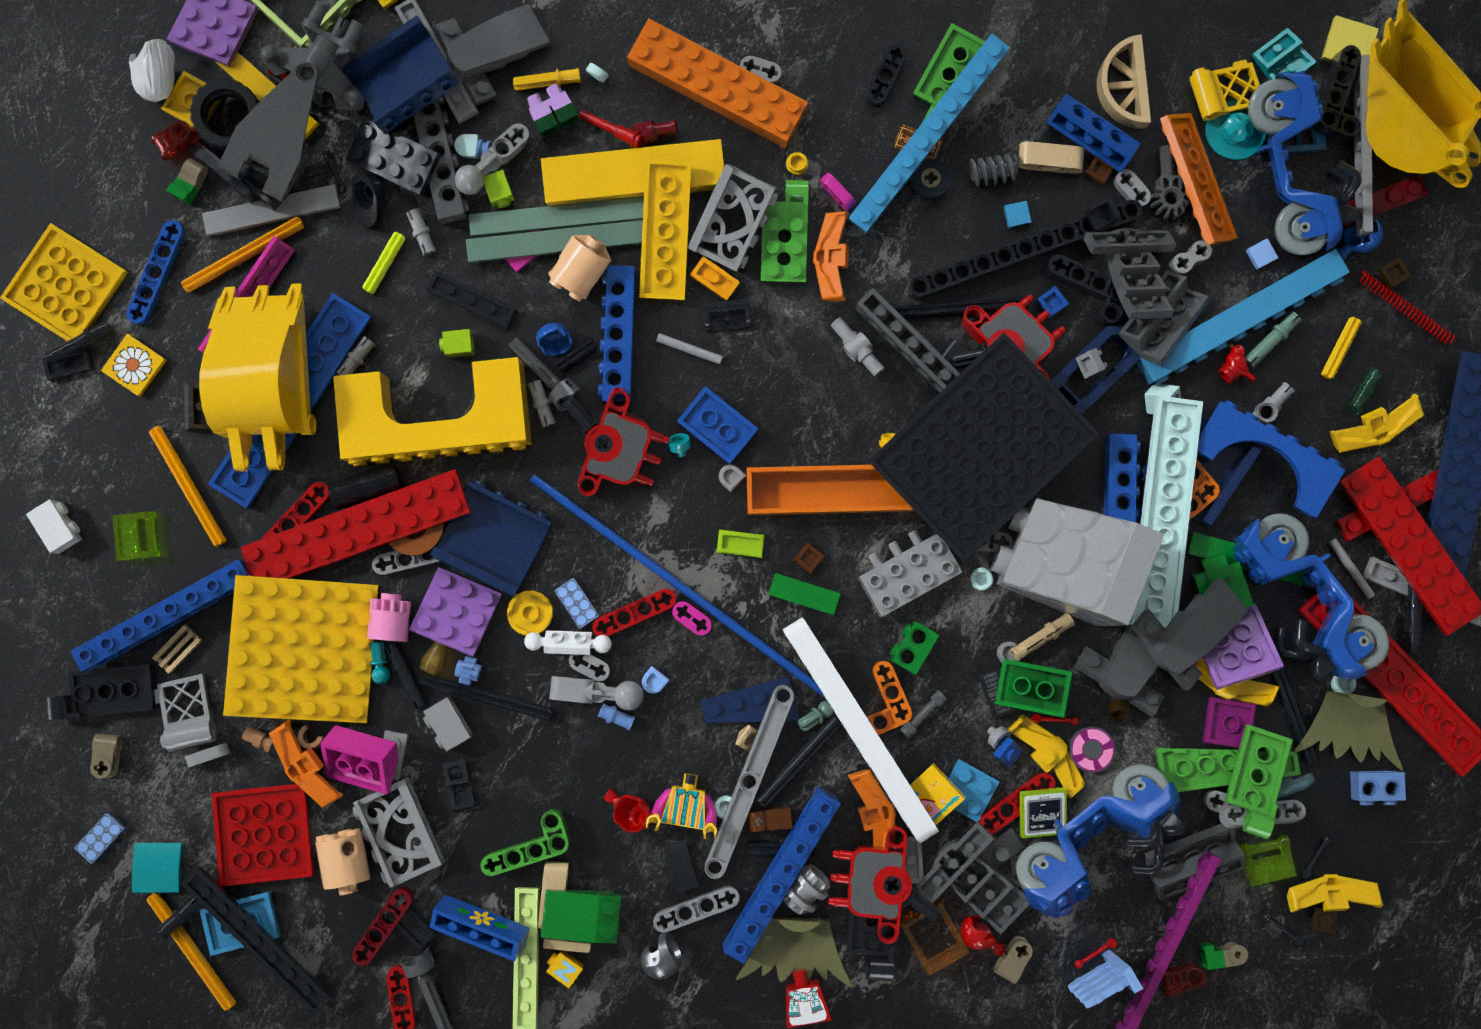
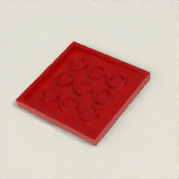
M297 784L211 793L220 886L314 876L307 793Z

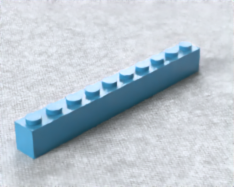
M994 34L989 36L850 215L849 221L865 234L868 233L1010 49L1008 45Z
M1335 249L1186 332L1162 366L1140 358L1136 365L1148 385L1153 382L1159 385L1169 379L1167 374L1173 371L1178 374L1189 368L1187 363L1192 360L1198 363L1207 358L1208 351L1214 349L1215 352H1218L1228 346L1226 341L1232 338L1234 341H1237L1246 336V330L1251 327L1255 331L1266 325L1265 320L1272 316L1275 320L1286 313L1285 308L1292 306L1294 309L1306 302L1304 298L1311 294L1312 298L1325 292L1323 287L1330 284L1334 287L1343 282L1344 278L1342 276L1348 274L1349 270Z

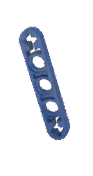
M175 220L167 221L162 226L128 306L127 318L136 325H144L150 320L184 240L185 228ZM176 227L178 234L172 235L169 230ZM165 239H168L169 241H170V240L173 241V242H174V245H172V244H170L169 242L165 241ZM168 246L171 250L170 255L166 258H161L159 254L160 249ZM155 267H160L162 270L161 276L156 279L152 278L151 270ZM145 288H151L153 290L152 297L147 300L143 299L142 291ZM141 301L144 304H148V306L145 307L143 305L138 304V302ZM135 311L143 313L142 318H137L134 315Z

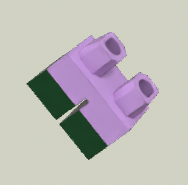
M553 84L546 89L550 98L543 102L538 93L527 98L531 117L542 140L560 131L558 123L563 130L580 121L579 115L565 91L562 92L557 84ZM552 111L554 112V114H555V116H556V118H557V120H558V123H557V121H556V119H555V117H554Z

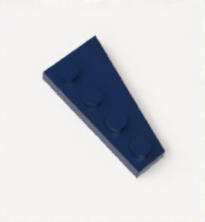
M789 677L700 700L705 723L761 722L774 689L779 685H787L791 688ZM782 689L777 693V699L780 702H786L790 698V693L786 689ZM793 699L785 721H798L800 719L795 699Z

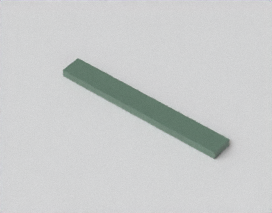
M644 196L469 214L471 238L528 233L529 231L537 230L546 231L643 220Z
M643 220L466 239L468 262L476 263L558 254L563 251L572 235H591L600 240L606 248L642 244Z

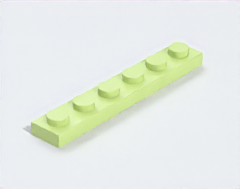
M515 888L514 922L527 926L530 930L526 947L514 962L513 1029H538V921L540 888Z

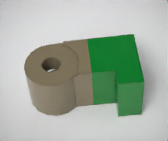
M191 158L187 159L182 165L181 171L174 183H170L166 191L173 197L191 205L203 185V181L208 173V167Z
M1209 942L1198 943L1201 966L1207 970L1239 966L1248 959L1246 948L1236 942H1228L1220 947H1214Z

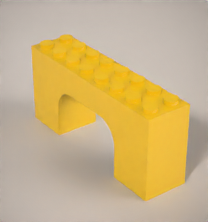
M518 357L472 362L475 400L471 410L458 419L413 424H400L395 420L392 413L389 378L380 371L333 376L340 459L347 461L348 464H353L354 467L367 466V462L388 464L390 459L399 460V462L413 461V457H421L422 460L435 459V455L438 454L444 455V457H456L458 452H464L467 455L481 454V450H490V453L503 452V448L506 447L512 448V450L526 449V445H532L523 362Z

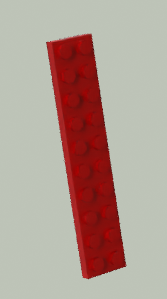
M454 469L240 548L249 576L291 579L471 514V510L458 471Z
M1316 592L1298 611L1319 631L1329 607L1324 606L1317 598L1318 593ZM1352 598V600H1353V602H1354V612H1353V615L1362 614V615L1370 616V615ZM1388 635L1389 650L1387 656L1378 666L1366 670L1367 675L1364 678L1385 700H1388L1387 702L1459 776L1464 777L1481 760V729Z

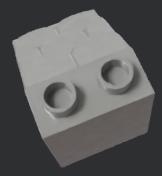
M1036 497L1029 500L1027 506L1024 505L1009 519L1007 528L1016 531L1012 548L1000 545L993 558L990 570L1000 574L996 585L1063 613H1068L1095 626L1129 625L1164 534L1136 522Z

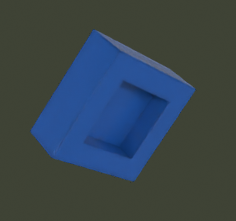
M1056 286L1036 300L1043 311L1047 310L1050 313L1048 318H1051L1069 304Z
M1007 736L993 755L1010 768L1018 760L1023 749Z

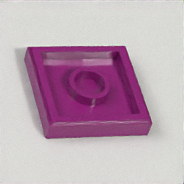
M1209 697L1203 742L1239 748L1245 725L1254 726L1256 704Z

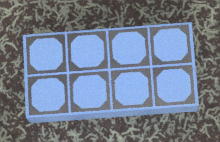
M574 578L555 590L580 629L599 617Z
M106 813L77 844L75 849L92 864L124 831L125 827L110 813Z

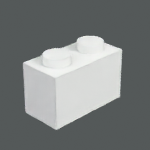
M51 499L26 515L48 551L60 554L82 540L79 535L80 529L78 525L71 521L67 515V507L61 501Z

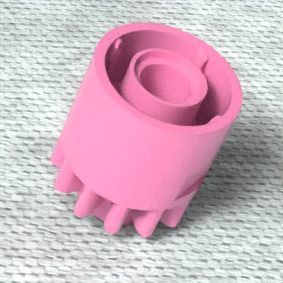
M381 593V599L371 598L367 639L407 642L411 602L402 601V595Z

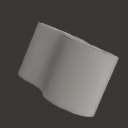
M1205 241L1195 242L1187 249L1186 253L1177 254L1171 259L1167 265V270L1184 276L1192 269L1193 265L1202 264L1210 257L1212 253L1211 246L1207 245ZM1200 250L1202 254L1196 255L1195 252ZM1182 263L1183 267L1178 268L1177 264Z

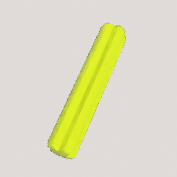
M394 232L363 285V289L366 292L374 294L405 241V237L402 234Z

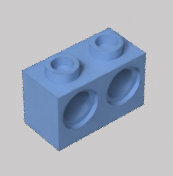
M1350 771L1351 799L1360 801V805H1374V801H1383L1384 805H1397V801H1406L1405 772ZM1368 782L1370 790L1365 794L1363 786ZM1391 782L1393 789L1388 794L1386 791V786L1388 783Z

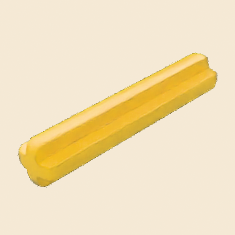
M1356 317L1348 319L1321 373L1323 377L1327 379L1335 377L1361 325L1360 319Z

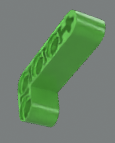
M557 809L548 810L541 819L544 836L487 854L481 861L482 872L488 876H495L565 853L571 841L563 814ZM548 815H555L558 818L557 826H550L547 823ZM554 838H563L565 847L561 849L556 848L553 844ZM532 845H540L543 849L542 855H534L531 851ZM511 851H516L520 854V862L515 863L510 860L509 854ZM503 858V862L499 863L495 869L487 864L491 859L493 862H496Z

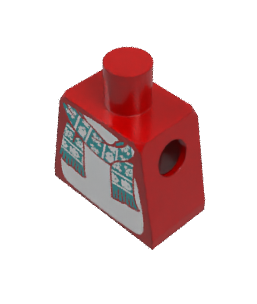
M807 969L794 970L795 983L786 985L787 1029L831 1021L830 1011L818 979L808 980Z

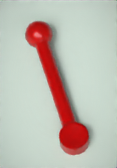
M1035 713L1031 717V721L1035 724L1040 721L1077 725L1080 721L1076 716L1065 719L1041 717Z
M1109 938L1107 944L1084 959L1076 960L1075 967L1081 969L1086 962L1109 947L1115 948L1117 945L1116 940Z

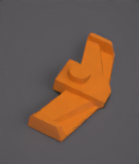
M847 211L825 213L816 249L813 252V263L816 268L821 298L828 302L846 301L839 269L848 268L849 246L847 244H840L846 220L849 217Z
M287 720L269 733L285 769L284 772L291 781H294L316 803L324 808L340 799L343 794L338 792L317 773L324 764L311 747L302 752L290 726L291 722Z
M861 770L847 775L865 804L857 808L863 830L873 829V846L885 847L886 832L889 827L896 825V812L893 804L887 798L871 770ZM896 831L890 835V840L896 843Z

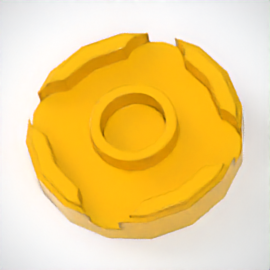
M534 590L523 591L515 595L510 601L507 616L511 627L516 632L526 636L531 632L540 634L551 624L553 607L549 599L542 593Z

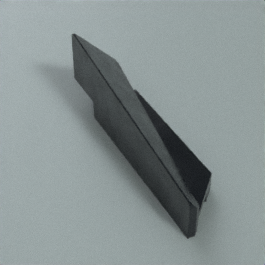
M198 139L188 150V152L249 203L252 204L259 198L273 211L281 205V201L261 191L268 178L249 167L241 180L222 171L218 167L224 153L213 149L203 139Z

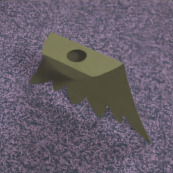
M1326 692L1324 701L1313 724L1294 751L1304 750L1320 741L1319 751H1322L1332 741L1336 759L1340 758L1351 746L1355 757L1362 763L1368 748H1370L1373 756L1378 761L1382 751L1397 768L1403 771L1391 737L1385 702L1388 700L1342 692Z
M773 916L736 980L741 979L757 970L760 966H762V976H764L776 965L780 982L786 980L794 968L796 970L807 969L808 980H810L815 967L823 979L827 980V970H829L840 981L852 987L838 955L829 919Z

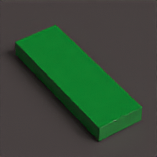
M777 573L774 574L768 593L770 596L830 615H834L841 594Z

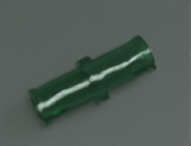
M1369 368L1362 383L1357 385V392L1347 406L1351 411L1361 413L1369 397H1373L1374 389L1383 376L1380 370Z

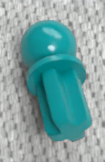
M374 642L370 645L372 663L370 665H375L371 676L376 684L381 685L387 683L390 679V672L384 666V663H389V660L386 661L384 642Z

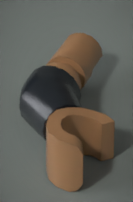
M304 725L299 730L298 736L295 735L300 748L308 749L311 747L313 750L320 749V743L325 737L318 736L313 743H309L307 734L312 730L310 725ZM248 726L245 729L242 739L251 742L252 746L261 749L263 747V750L268 752L270 757L280 759L267 733L252 726Z

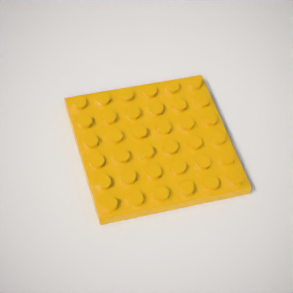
M236 575L223 716L367 723L372 667L370 665L372 663L370 645L374 643V639H367L370 621L371 598L377 599L378 585Z

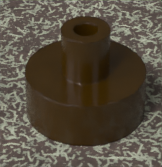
M1114 698V701L1107 705L1108 718L1113 721L1129 719L1131 716L1130 705L1125 701Z

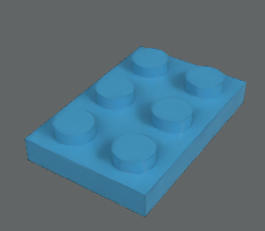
M270 891L235 900L274 939L281 937ZM205 908L200 910L210 956L244 947Z

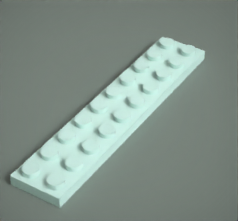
M1159 395L1155 398L1140 524L1163 533L1164 537L1130 620V625L1137 620L1144 610H1150L1166 629L1179 609L1203 401Z

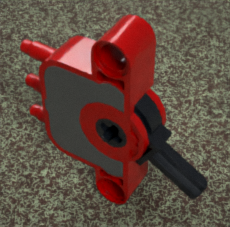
M1032 295L1023 298L1019 303L1005 304L991 317L979 306H969L964 312L961 324L963 329L980 347L977 350L953 354L951 362L954 368L969 365L1002 333H1005L1049 379L1048 374L1040 365L1050 356L1054 343L1062 337L1066 329L1061 326L1050 334L1041 325L1050 316V313L1045 310L1034 318L1025 309L1034 300ZM974 316L978 321L971 322L968 317Z
M616 387L609 393L601 415V421L597 416L593 419L575 397L569 398L564 403V407L582 426L581 433L585 436L584 445L588 454L579 474L577 485L578 491L584 496L595 494L602 478L622 485L635 481L652 486L653 479L638 473L642 461L657 465L661 463V458L646 452L650 440L665 444L669 442V437L650 430V426L645 420L626 413L630 398L629 393L623 387ZM616 394H623L626 400L622 404H616L613 401V397ZM599 438H608V445H599ZM585 479H590L594 482V485L591 488H584L581 483Z
M893 825L887 830L885 847L865 845L856 848L854 851L834 850L832 856L842 860H851L850 874H831L830 878L831 881L849 884L847 898L829 897L828 904L849 908L854 915L859 917L878 919V937L886 944H891L898 939L902 905L906 907L909 904L932 922H935L941 914L937 907L917 894L918 889L912 885L911 877L905 869L907 833L904 828L898 825ZM900 831L903 834L901 842H892L890 840L891 833ZM896 879L898 887H891L889 889L887 881ZM892 926L895 930L894 934L890 937L884 936L881 932L883 927Z

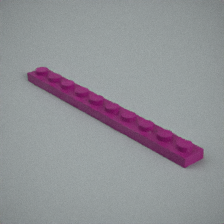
M1207 850L1205 855H1201L1197 862L1198 869L1195 875L1189 878L1187 882L1188 889L1184 897H1180L1177 902V912L1174 918L1171 917L1167 922V932L1164 938L1159 939L1156 945L1157 952L1154 958L1148 961L1143 980H1139L1143 989L1136 992L1133 1000L1127 1003L1125 1008L1126 1015L1122 1022H1118L1115 1029L1138 1028L1221 861L1216 854Z

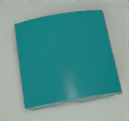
M1286 28L1252 55L1259 68L1269 80L1276 79L1275 76L1283 72L1296 73L1304 70L1306 74L1316 67L1317 61L1302 48L1303 42L1289 28Z
M135 843L132 865V893H180L183 877L181 863L184 845L182 843Z

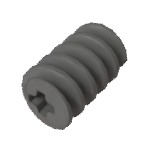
M1014 153L1012 158L1009 154H1005L1003 160L1000 155H996L994 161L992 157L987 156L985 162L983 158L979 157L976 163L971 158L969 160L970 179L975 182L977 187H979L981 180L988 186L989 179H992L994 184L997 185L998 178H1001L1003 184H1005L1009 176L1012 183H1014L1018 174L1016 154Z

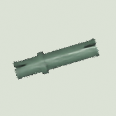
M1290 311L1279 324H1275L1272 327V331L1245 357L1246 362L1248 361V367L1254 369L1281 340H1286L1289 337L1288 333L1302 321L1300 317L1296 318L1298 314Z

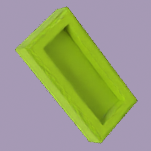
M719 530L717 553L762 558L765 535Z

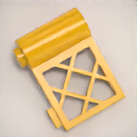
M1247 60L1234 62L1233 66L1211 71L1203 67L1192 72L1189 80L1203 121L1213 120L1225 114L1248 109L1249 100L1244 97L1247 90L1254 93L1260 86L1252 62L1247 63ZM1247 70L1250 78L1248 83L1237 77L1240 71ZM1223 75L1231 80L1228 87L1219 82L1218 76ZM1234 82L1244 87L1241 95L1230 89ZM1227 94L1238 100L1235 106H1227L1225 100Z

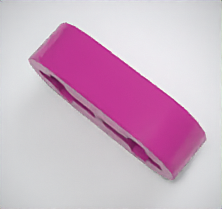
M827 173L819 180L824 190L842 209L848 212L856 205V201L851 194L830 173Z
M678 602L674 605L672 614L685 627L697 635H705L710 631V619L687 602ZM687 606V612L692 617L690 619L685 616L679 618L677 616L679 614L677 608ZM694 617L699 621L705 619L707 621L705 625L708 628L697 631V625L692 620Z

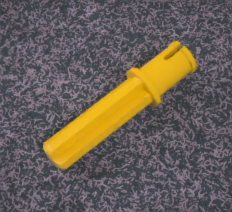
M579 68L564 71L556 69V72L513 78V85L516 91L548 87L553 84L561 87L563 84L581 83Z

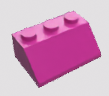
M335 725L320 743L326 777L387 795L390 792L399 761L396 742Z

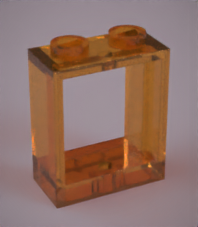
M940 900L934 901L932 904L941 911V916L953 935L956 944L934 957L926 960L909 929V926L922 920L925 916L920 912L915 913L911 911L905 914L900 922L902 929L929 976L970 953Z

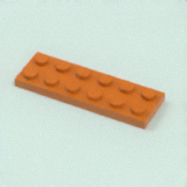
M1192 113L1171 114L1160 118L1163 133L1167 136L1170 144V152L1177 163L1178 174L1184 182L1185 192L1191 201L1194 209L1193 214L1198 220L1203 240L1207 245H1213L1237 239L1238 237Z

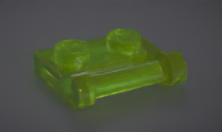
M156 511L112 515L116 561L160 557V550H157L154 520L157 518ZM139 520H145L147 551H142Z
M1287 835L1279 836L1278 839L1240 846L1245 854V870L1250 886L1297 876ZM1281 849V854L1256 860L1252 859L1253 854Z

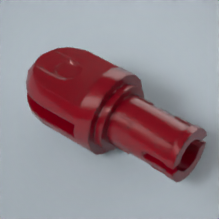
M650 120L636 123L630 128V130L642 133L644 136L643 145L655 143L662 136L678 134L676 120L658 124Z

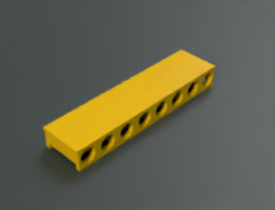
M721 139L541 158L545 203L548 206L643 197L646 159L691 162L690 193L714 191L724 169Z

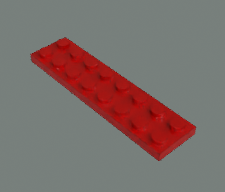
M1379 456L1339 481L1345 493L1445 636L1481 615L1480 599Z

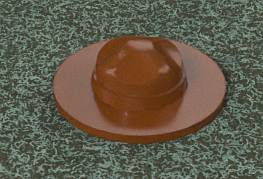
M444 523L389 543V545L405 555L416 556L424 554L433 549L440 541L444 531Z

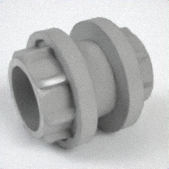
M811 864L809 866L805 865L800 870L783 900L789 908L800 915L807 912L813 913L818 907L815 900L817 898L825 900L829 895L830 881L817 867Z

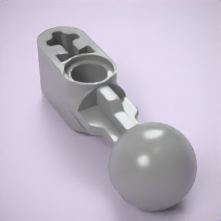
M522 124L512 125L481 155V161L478 164L461 167L455 174V185L458 190L467 195L478 193L484 185V176L489 171H496L500 166L507 164L525 148L529 137L528 129ZM503 149L507 154H499L496 150Z
M561 676L551 677L549 699L579 703H603L605 700L615 701L624 710H634L641 705L644 698L641 686L633 681H624L617 687H609L604 682H595V680Z

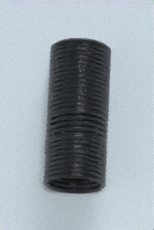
M394 463L328 483L329 496L336 510L354 506L403 488L401 475Z

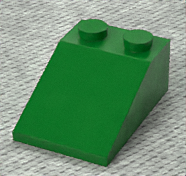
M1003 659L995 704L1066 719L1074 673Z
M546 889L541 937L589 943H616L621 896L612 891Z

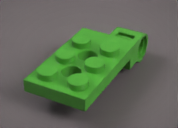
M951 23L913 92L914 96L931 105L924 120L985 43L984 40ZM963 49L966 52V58L961 61L956 60L954 51ZM952 69L955 72V78L951 81L945 80L942 75L943 71Z
M786 180L785 202L776 201L774 206L769 205L766 211L769 217L762 228L761 282L806 283L809 181ZM782 230H787L791 234V239L787 243H783L778 239V233ZM780 253H787L790 256V263L783 266L778 263L777 257Z
M1248 724L1244 728L1225 803L1247 810L1243 823L1244 832L1268 839L1273 831L1278 807L1276 801L1293 739ZM1259 748L1267 750L1269 756L1266 761L1258 757L1257 752ZM1254 770L1262 773L1263 779L1260 783L1252 779L1251 775Z

